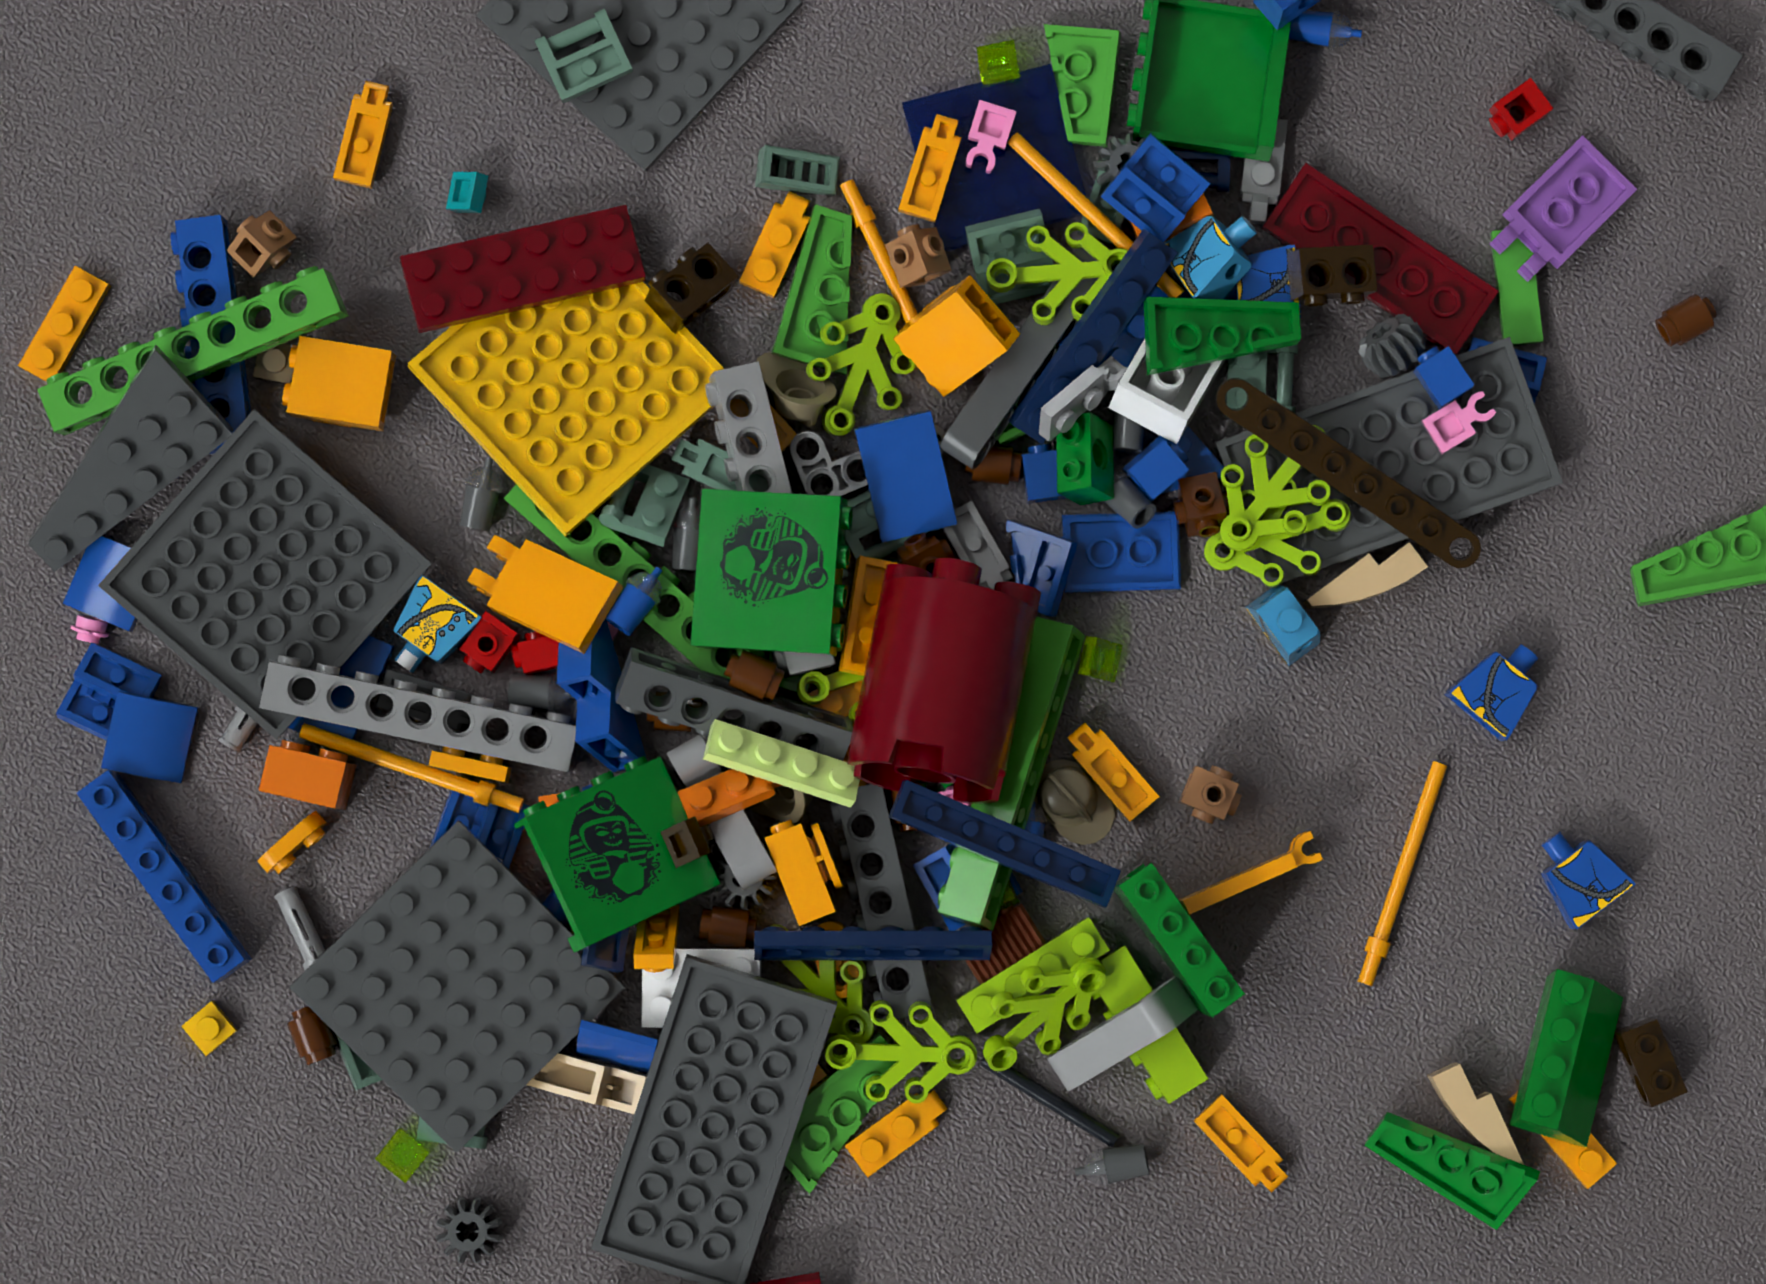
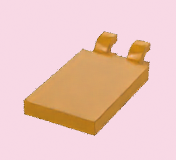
M494 534L487 549L496 553V558L506 564L497 579L474 568L467 581L476 586V590L479 593L491 597L487 606L492 611L584 654L618 598L623 586L610 577L527 539L519 549L512 543Z
M1305 831L1291 840L1286 853L1179 899V902L1190 915L1295 869L1300 865L1317 863L1322 861L1323 858L1321 853H1313L1306 856L1302 852V845L1306 841L1313 839L1311 831Z

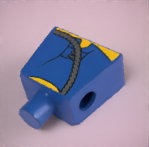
M1287 245L1247 255L1252 262L1251 268L1223 300L1299 303L1301 318L1300 301H1291L1287 265V254L1296 250L1295 245Z
M1522 644L1517 647L1508 660L1498 652H1492L1449 688L1444 695L1498 740L1505 741L1511 736L1538 688V685L1526 676V673L1535 664L1538 657Z
M1559 831L1541 845L1554 861L1551 866L1541 873V876L1570 929L1580 928L1636 885L1624 871L1589 840L1583 841L1572 848Z

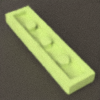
M717 719L714 720L710 727L703 760L850 808L856 801L860 779L854 777L855 766L848 765V762Z

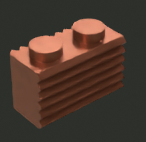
M1011 901L1000 907L992 931L990 960L965 961L981 985L1045 945L1046 941L1022 903L1014 907Z

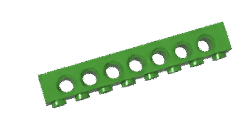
M318 266L306 268L296 274V280L283 285L282 281L268 284L260 289L261 295L247 300L246 296L235 298L224 304L225 310L212 315L210 311L197 314L189 319L190 325L178 330L175 327L162 329L153 334L154 340L140 345V342L129 343L120 347L117 350L119 355L105 360L104 357H97L83 363V370L69 375V372H62L49 377L46 380L48 385L37 390L53 431L65 436L108 418L115 406L119 404L137 372H140L155 345L165 353L190 382H193L349 316L332 273L324 268L319 270ZM299 294H305L307 298L305 309L300 313H293L291 310L293 298ZM263 309H269L271 313L270 323L264 328H257L255 323L256 315ZM233 324L235 336L232 341L223 344L220 340V331L225 325ZM197 339L200 346L199 352L195 357L187 359L184 353L185 345L190 340ZM125 369L128 374V381L125 386L116 389L113 383L114 375L119 370ZM89 384L92 388V397L88 402L81 404L78 399V392L82 386Z
M517 484L503 498L574 561L618 581L623 586V589L627 583L629 584L633 573L645 571L650 575L655 569L647 562L652 556L636 541H633L629 546L618 537L621 532L604 526L593 514L585 519L592 526L591 535L583 541L573 539L571 533L565 537ZM607 546H616L621 551L619 562L613 566L603 565L600 560V554ZM663 566L661 574L647 593L656 604L643 621L700 670L730 679L724 675L726 668L719 666L717 663V653L722 648L709 649L691 646V640L688 638L687 631L693 619L694 592L692 591L689 596H686L676 587L681 580ZM666 596L676 597L680 603L679 611L672 617H664L658 610L659 602ZM736 649L738 656H740L743 649ZM744 649L765 659L768 658L761 650Z

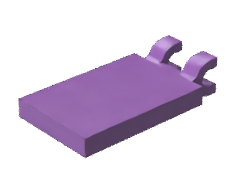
M1582 135L1502 214L1510 223L1496 236L1490 245L1501 254L1518 238L1533 253L1517 270L1528 282L1548 261L1558 269L1637 188Z

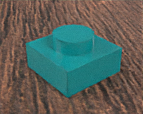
M453 172L446 209L456 213H481L486 199V187L489 176L479 172Z

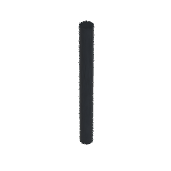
M982 1058L980 1066L1112 1148L1120 1134L1018 1070L1010 1067L1004 1071H994L989 1067L985 1058Z

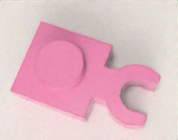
M979 100L968 135V140L978 142V144L968 152L966 167H972L975 157L984 156L988 160L986 173H992L996 162L993 149L997 148L1005 151L1017 111Z
M1483 391L1473 394L1463 409L1454 400L1421 421L1441 454L1446 453L1476 434L1471 423L1474 421L1480 423L1487 422L1495 415L1494 409L1489 410L1485 414H1480L1476 411L1475 403L1485 396Z

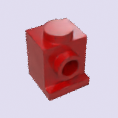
M1529 78L1492 105L1489 111L1493 116L1489 118V123L1497 135L1504 137L1507 134L1512 141L1547 117L1554 108L1532 78ZM1511 109H1518L1522 113V119L1515 121L1509 111Z
M485 611L482 619L460 648L461 651L467 654L463 662L480 674L486 668L495 673L510 652L511 646L515 645L521 635ZM489 637L493 640V648L488 652H483L480 649V641L483 638Z
M535 631L525 634L526 641L518 642L516 645L511 646L515 667H522L524 674L530 675L557 669L559 642Z

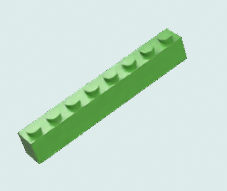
M1036 617L1007 771L1003 778L999 800L994 803L971 804V807L1024 830L1084 642L1085 635L1075 626ZM955 847L950 857L951 871L947 884L941 887L938 895V913L954 921L993 931L1012 869L963 848Z

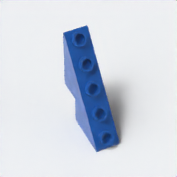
M605 619L584 654L559 642L557 684L577 700L575 742L612 772L625 770V764L642 756L646 757L634 714L624 710L620 704L616 703V686L622 672L607 620Z

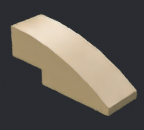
M1410 542L1379 565L1368 553L1303 603L1308 609L1356 603L1380 595L1403 584L1428 566Z
M559 1052L526 1085L591 1104L603 1105L635 1114L647 1075Z
M1454 1062L1427 1075L1438 1097L1450 1114L1474 1140L1488 1151L1524 1165L1492 1094L1485 1091L1475 1096L1461 1064Z

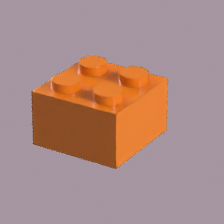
M286 740L281 741L280 747L269 745L258 791L334 809L346 810L357 766L347 763L348 755L320 748L319 755L316 756L309 754L311 746Z

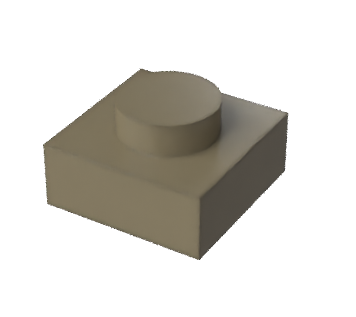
M281 344L257 354L253 378L280 384L291 383L294 368L289 367V356L292 345Z

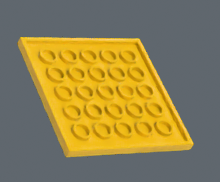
M644 282L450 326L408 362V368L565 537L714 407H711L708 403L705 384L710 383L709 377L714 371L724 369L723 366L686 327L677 334L670 330L644 301L650 290Z

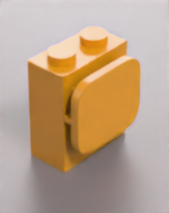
M969 275L927 304L919 314L904 325L893 339L899 345L901 352L911 359L925 375L927 382L945 397L1008 351L1019 337L1020 332L972 276Z
M299 336L298 345H292L290 351L289 367L294 368L292 382L286 383L284 386L282 405L287 406L286 412L292 417L343 427L384 431L396 355L391 350Z
M790 819L770 827L772 835L765 837V841L797 923L801 926L837 911L826 885L828 879L832 880L835 889L844 886L819 823L811 825L814 835L810 838L807 836L803 824L794 825Z

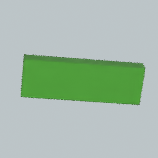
M1495 230L1490 233L1491 242L1502 230ZM1518 238L1501 254L1492 247L1496 289L1499 291L1497 298L1502 339L1510 337L1513 346L1542 343L1543 333L1536 274L1527 282L1517 272L1533 253Z

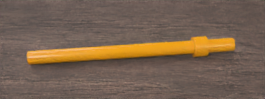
M1016 132L1009 139L1007 144L1117 248L1129 250L1134 242L1022 135ZM1166 272L1163 273L1156 283L1168 297L1180 298L1185 292Z
M854 179L842 183L840 188L851 208L852 213L850 215L852 216L853 224L856 229H861L893 298L899 304L904 321L907 323L918 312L906 287L900 288L896 274L890 264V258L884 241L874 223L877 218L871 206H866Z
M306 723L301 727L299 738L473 797V802L487 807L493 804L516 813H520L523 806L524 798L496 789L495 784L483 780L477 783Z
M1432 762L1373 937H1368L1364 949L1367 955L1358 978V982L1365 985L1373 986L1381 960L1387 957L1391 945L1388 939L1447 769V765Z

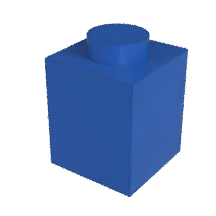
M1435 346L1417 358L1420 365L1413 372L1438 410L1464 395L1475 386L1449 346L1442 351Z
M1163 440L1128 469L1126 473L1146 497L1152 501L1189 470L1184 464L1189 459L1177 444L1172 443L1168 445Z
M1051 444L1028 447L1029 454H1022L1021 458L1027 504L1065 499L1066 497L1057 493V450H1051Z

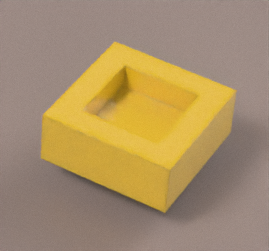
M215 1001L209 1002L181 1026L205 1056L210 1055L238 1031Z

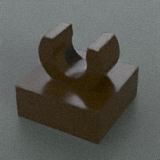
M695 816L661 831V835L676 868L711 853L707 841L715 838L709 824L700 827Z

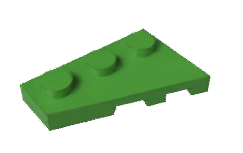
M1044 24L1069 144L1108 147L1121 38L1120 31Z

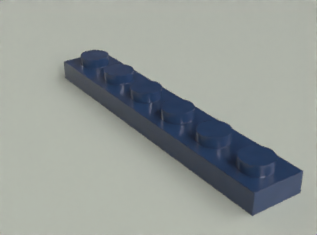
M1143 229L1009 418L1008 421L1013 426L1040 444L1044 443L1046 439L1039 435L1041 407L1090 366L1098 367L1178 252L1147 230Z
M908 780L902 781L889 814V818L1102 908L1108 906L1121 870Z
M814 926L806 927L802 931H786L781 927H767L762 931H754V960H990L992 949V931H983L981 928L974 926L963 927L959 931H943L942 928L934 926L924 927L920 931H904L902 928L894 926L882 928L880 931H865L861 927L854 926L843 928L841 931H825L821 927Z

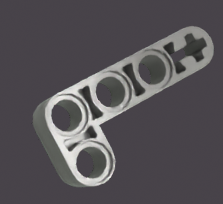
M934 425L937 439L939 438L940 440L938 442L940 448L946 433L942 428ZM801 432L791 441L790 451L792 460L806 494L816 495L811 490V485L814 479L822 476L829 478L833 482V489L827 496L846 498L868 489L866 479L861 482H855L847 475L850 465L856 462L862 463L859 451L831 461L824 441L815 432ZM804 441H812L819 447L817 456L812 460H803L797 454L798 446ZM940 449L941 456L943 457L946 452Z
M700 734L666 752L686 788L724 772L719 764L703 760L707 743ZM744 809L709 824L717 845L743 890L777 872L770 855Z
M1177 976L1151 991L1140 1001L1066 1044L1057 1052L1051 1054L1047 1060L1067 1091H1071L1161 1038L1195 1013L1198 1008Z

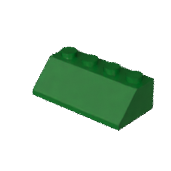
M1560 969L1554 970L1546 977L1510 1126L1581 1147H1587L1623 1001L1622 996L1596 980Z

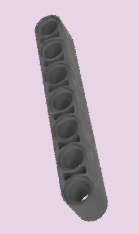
M1083 248L1076 249L1073 253L1081 262L1097 261ZM1118 264L1112 267V271L1115 270ZM1098 278L1083 279L1056 309V317L1052 323L1048 325L1036 323L1031 312L1019 329V337L1008 351L1000 356L945 434L940 445L941 450L973 470L981 464L1010 423L1008 421L1060 348L1058 344L1069 335L1078 321L1073 318L1071 313L1072 301L1078 296H1084ZM1053 281L1041 299H1044L1059 281ZM1080 304L1076 307V311L1084 314L1088 305ZM1041 307L1037 311V314L1041 317H1047L1051 313V310L1047 307Z

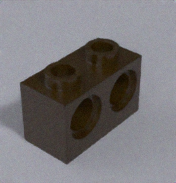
M709 242L698 250L694 247L688 249L677 260L678 266L670 272L666 268L661 270L648 283L651 288L644 301L674 334H677L731 292L739 277ZM701 270L706 272L709 275L710 279H703L699 277L696 271ZM667 292L679 294L682 301L673 300Z
M1373 245L1298 248L1287 254L1291 301L1304 300V306L1313 307L1328 304V299L1341 298V304L1351 305L1365 302L1364 297L1377 291ZM1346 267L1351 268L1355 272V285L1346 279ZM1309 269L1316 271L1319 275V286H1314L1309 281Z
M1646 1018L1615 1031L1614 1038L1643 1105L1654 1107L1688 1092L1657 1019Z

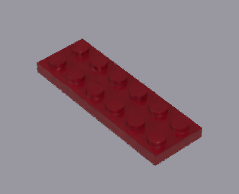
M1307 163L1304 164L1262 227L1264 231L1285 245H1295L1296 250L1298 248L1373 245L1377 291L1365 298L1394 317L1403 313L1407 317H1411L1414 322L1418 323L1425 338L1442 349L1449 346L1454 355L1458 353L1499 292ZM1346 267L1345 277L1348 282L1355 285L1356 274L1351 268Z
M626 205L400 256V264L418 333L640 283L646 279Z

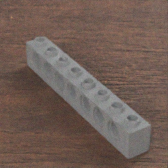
M759 361L714 371L709 377L710 383L705 384V391L709 405L711 407L716 406L719 421H715V431L719 444L725 443L729 458L724 459V467L729 482L735 481L737 491L756 492L749 485V477L752 474H759L767 481L766 492L792 494ZM734 399L744 401L749 409L748 416L738 417L734 415L730 409V401ZM740 438H753L758 445L757 454L748 455L744 453L739 445ZM771 651L773 662L777 663L776 668L785 671L784 678L829 668L835 664L833 656L827 654Z
M278 655L277 661L269 660L259 705L261 709L559 771H569L576 735V724L570 723L571 716L548 711L547 718L531 715L533 710L531 707L510 703L509 710L493 707L495 700L474 695L471 696L470 702L455 699V691L433 687L432 694L416 691L418 685L416 683L398 679L394 680L393 686L378 683V675L356 671L355 678L339 675L340 667L317 663L316 670L300 667L302 659ZM307 677L314 682L316 689L310 698L300 699L294 695L292 685L298 678ZM345 685L353 690L354 699L350 705L339 707L332 702L331 693L337 686ZM380 693L388 695L393 701L392 709L385 715H377L370 709L371 699ZM416 702H425L431 708L429 719L423 723H415L409 718V708ZM454 710H463L469 715V724L461 731H454L447 725V718ZM493 718L504 719L507 723L506 734L499 739L488 737L485 731L488 721ZM531 726H540L545 731V740L537 747H530L524 741V733Z

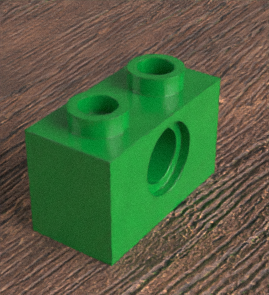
M1091 412L1084 413L1076 419L1070 430L1065 433L1060 432L1056 436L1057 493L1080 506L1114 499L1113 425Z

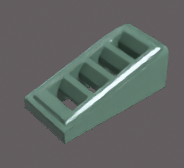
M764 145L758 154L755 187L834 196L836 195L840 157ZM772 160H778L776 177L770 176ZM787 161L794 162L792 179L786 178ZM803 163H809L807 182L801 181ZM819 164L825 165L823 184L817 183Z

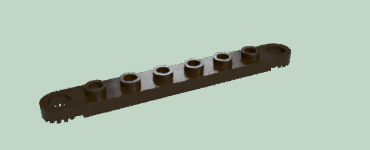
M1230 378L1218 387L1216 403L1224 415L1449 565L1456 568H1466L1474 564L1479 558L1481 545L1473 532L1246 380ZM1234 387L1244 389L1247 394V401L1241 408L1232 409L1225 403L1226 393ZM1461 537L1468 539L1471 544V550L1466 557L1455 558L1450 554V545L1455 539Z

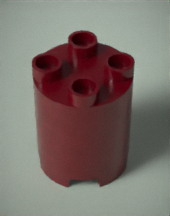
M954 558L936 559L932 574L927 570L911 565H886L850 740L847 764L855 766L854 777L895 792H899L903 780L911 781V778L932 783H954L953 800L960 803L987 804L999 800L1003 778L1007 771L1041 592L1038 589L1015 582H997L994 585V590L979 586L982 568L974 563Z

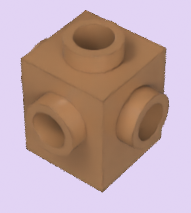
M269 210L258 218L251 215L243 221L236 230L238 235L226 251L254 278L271 266L275 270L281 267L291 256L288 249L297 237L285 226L283 221Z
M919 224L911 225L897 232L898 238L885 244L890 264L896 274L900 288L925 285L952 270L944 250V243L936 227L920 229Z
M1213 765L1210 771L1194 766L1178 803L1192 808V817L1213 824L1215 818L1223 821L1227 814L1234 816L1242 795L1236 793L1239 784L1231 781L1232 773ZM1209 788L1217 791L1218 797L1215 802H1211L1207 798L1206 794Z

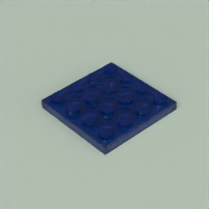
M1051 64L902 103L915 154L924 126L932 128L936 114L959 120L955 135L962 137L936 222H933L944 243L945 252L968 246L965 226L1039 208L1043 215L1044 226L1083 216L1008 144L1005 151L997 148L993 149L996 162L991 174L986 173L988 160L984 156L975 157L972 167H966L968 152L978 144V142L968 140V135L979 100L1017 111L1008 141L1018 132L1086 196L1072 142L1067 140L1059 93Z

